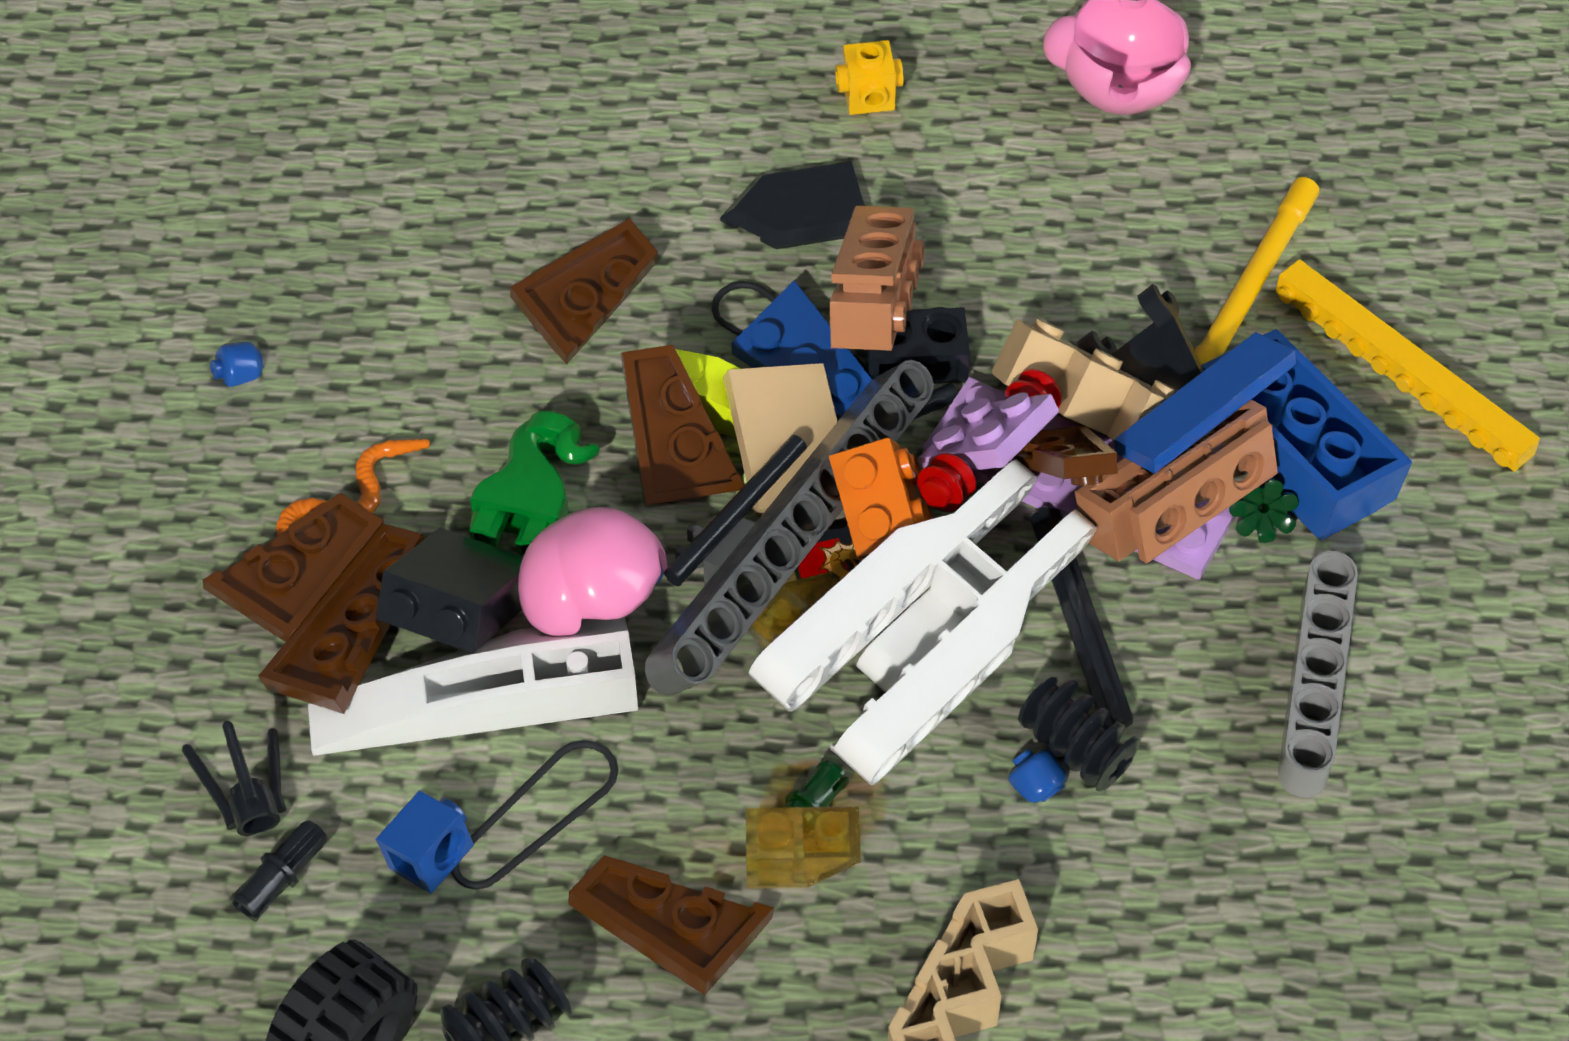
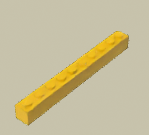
M1297 260L1279 275L1275 292L1283 303H1291L1301 311L1302 316L1307 321H1315L1324 328L1325 333L1330 338L1338 339L1344 343L1352 355L1356 357L1361 356L1371 364L1376 373L1380 375L1385 374L1395 382L1400 391L1404 393L1409 392L1417 398L1425 410L1434 411L1444 419L1445 424L1453 430L1458 429L1465 434L1474 447L1486 450L1493 456L1498 465L1508 467L1515 472L1535 455L1541 439L1539 436L1302 260Z

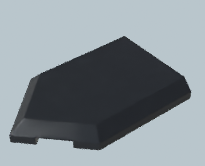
M852 161L757 175L720 217V221L735 229L740 227L760 237L761 242L774 249H782L844 239L855 206L865 205Z

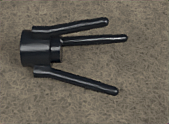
M225 721L222 724L227 747L239 781L231 788L229 800L190 744L183 745V754L221 811L227 830L236 828L238 834L249 837L273 829L279 824V814L286 812L287 809L281 792L280 746L277 729L270 728L267 732L268 787L263 784L261 779L250 777L233 723Z

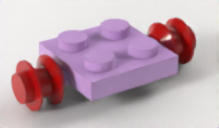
M1028 369L1019 375L1017 381L1012 382L1006 388L1005 400L990 402L988 398H981L967 404L961 410L962 416L952 426L939 431L932 439L934 443L918 458L923 469L918 474L917 483L925 502L938 510L953 512L962 505L963 499L969 498L975 492L976 479L972 472L973 470L1005 467L1059 412L1058 408L1062 402V395L1055 380L1043 371Z

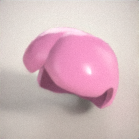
M1087 0L1076 15L1058 18L1049 26L1044 35L1043 49L1047 59L1053 65L1065 71L1071 85L1087 102L1107 113L1131 115L1159 107L1170 100L1181 89L1190 74L1191 63L1186 55L1189 45L1187 25L1183 17L1158 0Z
M591 507L567 514L543 529L526 549L518 577V592L523 613L530 624L536 629L557 637L575 635L580 630L582 619L618 620L623 618L648 599L661 572L664 574L667 569L665 549L658 537L648 527L621 510L608 507Z

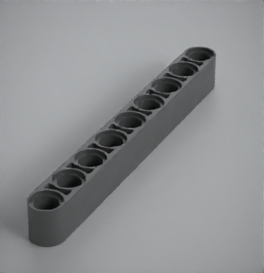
M914 360L904 361L876 376L868 383L651 651L645 662V674L647 681L654 690L660 694L674 695L704 683L715 673L843 510L829 456L888 437L896 442L933 393L934 383L932 376L924 365ZM707 623H708L709 626L711 627L712 633H711L710 630L708 629ZM677 659L680 661L682 665L683 672L678 666Z

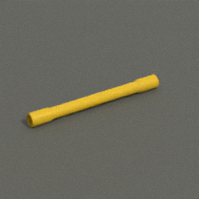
M1298 177L1292 183L1278 207L1275 219L1201 344L1194 349L1201 365L1223 355L1292 235L1297 227L1303 223L1320 194L1319 186L1313 180L1307 177Z

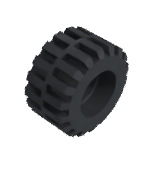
M350 939L346 943L343 941L315 960L292 985L274 1015L265 1041H401L410 1024L418 997L417 984L412 978L356 939Z

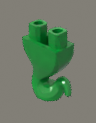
M540 411L532 414L530 419L520 425L510 439L509 455L505 466L500 471L482 480L474 489L470 498L472 510L469 528L470 538L498 547L503 532L518 535L515 542L516 551L521 556H524L528 546L543 529L569 514L564 482L560 474L542 452L556 451L557 456L562 461L576 465L585 463L599 455V446L594 443L578 445L582 438L581 428L575 421L565 415L552 411Z

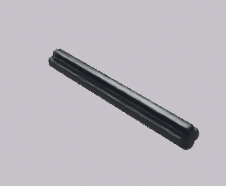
M1048 506L1039 508V512L1031 516V524L1038 542L1063 520L1057 508L1049 509ZM1075 557L1051 581L1090 693L1094 697L1096 710L1106 708L1110 712L1104 728L1108 729L1117 722H1122L1125 728L1133 724L1134 717L1078 560Z

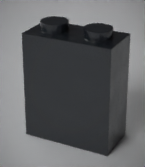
M439 528L383 571L376 619L474 654L522 611L518 592V577L524 556Z

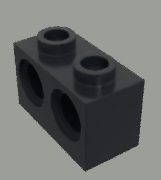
M934 307L931 309H911V311H907L905 332H897L892 351L865 349L868 375L871 379H874L876 376L904 361L914 360L927 368L934 384L965 383L968 379L970 360L965 307Z

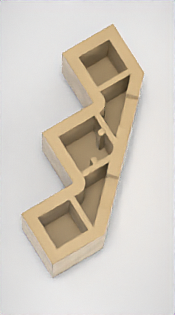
M1039 318L1036 319L1033 326L1019 319L1016 320L991 371L995 377L1007 386L1017 381L1019 375L1025 370L1037 369L1045 372L1055 380L1061 391L1062 402L1058 408L1059 413L1106 434L1112 440L1178 391L1158 380H1155L1153 386L1120 370L1123 361L1104 351L1095 349L1093 354H1090L1061 339L1064 333L1062 329Z
M1019 879L964 893L953 912V918L942 938L937 940L917 975L913 989L903 1006L899 1007L888 1026L887 1041H956L955 1037L998 1025L1002 995L993 971L1032 961L1038 927Z

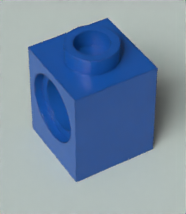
M420 790L376 838L388 867L430 894L436 890L474 846L465 824L467 821L465 813L452 801L446 798H441L438 801Z

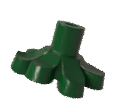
M1270 478L1266 481L1264 487H1257L1229 507V512L1233 517H1240L1235 527L1237 533L1246 537L1254 530H1257L1260 543L1273 542L1275 540V528H1278L1285 534L1291 533L1296 526V522L1287 511H1292L1298 507L1297 497L1293 492L1282 493L1283 484L1277 479Z

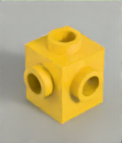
M889 40L843 45V64L835 65V80L837 92H845L849 115L895 110L896 87L903 86V68L900 58L893 59Z

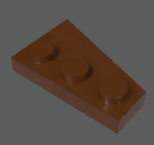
M629 218L510 286V297L556 354L568 364L657 263L658 251Z
M666 345L621 352L644 505L740 491L744 483L729 458L724 443L707 415L674 346Z
M1087 426L1040 430L1011 460L1017 459L1031 470L1062 479H1071V484L1073 485L1099 484L1103 482V475L1118 474L1117 452Z
M606 855L569 891L568 905L703 995L707 994L757 938L772 919L774 907L754 902L753 906L749 907L724 899L725 892L706 886L700 892L671 883L667 874Z

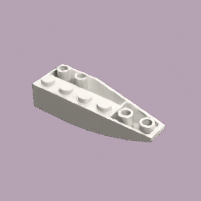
M625 617L618 620H583L580 630L571 636H551L539 631L535 627L506 633L488 640L474 654L458 650L380 679L358 685L344 714L314 704H308L311 751L313 756L638 710L635 672Z

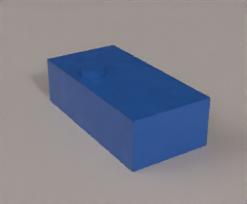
M1278 329L1264 334V336L1295 350L1296 365L1251 400L1266 407L1268 423L1272 425L1278 471L1272 478L1279 480L1283 484L1282 493L1293 492L1299 504L1291 512L1322 541L1396 500L1412 461ZM1227 353L1202 364L1204 371Z

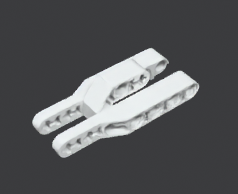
M1015 459L999 471L953 514L898 528L778 636L754 661L749 670V676L788 711L792 712L809 699L887 627L865 649L857 662V667L886 693L877 701L871 698L865 704L862 715L844 732L836 745H829L830 749L867 783L874 785L1011 655L1015 639L1020 633L1028 602L1086 547L1094 536L1097 527L1078 510H1074L1061 520L1008 571H1005L975 544L1021 503L1037 481V476ZM924 591H926L916 602H914ZM911 603H913L903 614H901ZM898 615H900L890 626H888Z

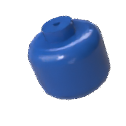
M250 342L223 344L217 349L215 360L210 362V369L214 379L223 378L225 384L230 387L257 379L264 368L260 351Z
M1027 749L1012 761L1016 768L1010 772L1008 780L1021 796L1029 802H1045L1066 787L1065 783L1068 780V774L1058 759L1047 749H1043L1035 754L1030 749Z

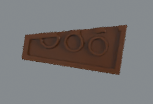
M387 524L381 526L298 629L258 675L267 690L342 714L345 713L357 690V686L360 684L390 624L376 619L383 571L425 540L422 533Z

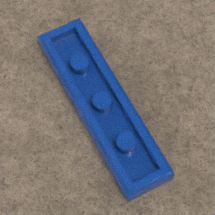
M1255 332L1114 439L1115 451L1118 455L1155 474L1296 365L1295 350Z

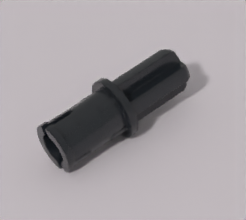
M311 820L301 823L273 854L265 852L260 858L262 864L229 897L233 906L248 918L257 922L261 915L269 908V905L288 886L295 887L298 883L296 875L327 843L328 837L326 833Z

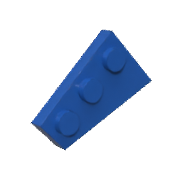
M795 280L731 343L732 355L752 368L823 363L837 422L872 380L849 349L831 348L830 325Z

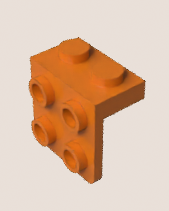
M888 437L829 456L857 558H866L898 528L934 519L930 505L924 504L922 499L918 497L915 485L918 484L917 477L920 467L915 454H909L906 447H901Z

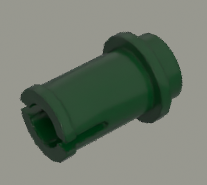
M822 760L798 791H791L785 797L786 805L783 808V813L786 819L793 826L801 830H809L811 826L818 827L824 821L823 812L840 791L849 784L848 777H844L845 771L832 761Z

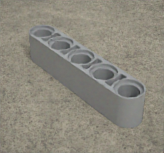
M1325 551L1312 559L1302 593L1278 767V778L1282 787L1297 797L1310 798L1318 795L1325 788L1336 755L1358 577L1357 566L1354 561L1346 554L1338 551ZM1312 671H1318L1323 673L1324 675H1319L1313 673ZM1305 716H1313L1319 719L1320 721H1313L1306 718ZM1298 761L1310 763L1315 768H1307L1305 766H1302L1298 763Z

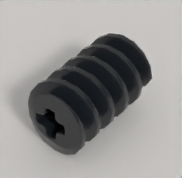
M1050 677L1044 680L1033 690L1020 709L1018 715L1020 725L1027 729H1033V734L1039 742L1049 743V749L1054 756H1065L1064 762L1066 767L1071 771H1080L1081 780L1086 785H1096V790L1099 792L1107 789L1129 768L1141 745V739L1138 736H1133L1122 744L1119 741L1125 731V725L1122 722H1117L1108 729H1105L1104 725L1110 716V712L1106 708H1101L1092 715L1088 714L1094 702V697L1091 694H1085L1074 701L1073 697L1078 690V683L1075 680H1069L1060 687L1057 686V677Z
M529 956L521 962L522 976L511 968L506 969L501 973L502 988L497 983L488 980L481 984L482 1000L473 993L468 992L461 996L462 1013L456 1007L447 1004L441 1008L440 1016L442 1031L446 1041H512L511 1033L514 1031L520 1033L527 1041H532L535 1038L531 1021L537 1019L550 1030L555 1027L551 1009L557 1007L569 1018L572 1017V1009L563 989L552 973L537 959Z

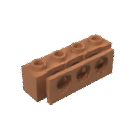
M855 206L831 274L832 283H838L830 299L831 348L892 351L897 332H905L907 311H911L913 290H917L919 270H922L924 265V240H916V222H913L914 208Z
M1253 400L1248 401L1173 459V462L1155 474L1124 458L1117 463L1118 474L1103 475V482L1094 485H1084L1076 490L1075 497L1078 511L1097 527L1089 544L1118 562L1138 549L1139 559L1147 564L1278 473L1272 425L1268 423L1266 407ZM1248 473V475L1244 479L1240 481L1234 480L1235 477L1243 476ZM1210 499V501L1203 507L1198 508L1195 506L1197 503L1205 502ZM1170 527L1168 531L1161 535L1156 533L1159 529Z

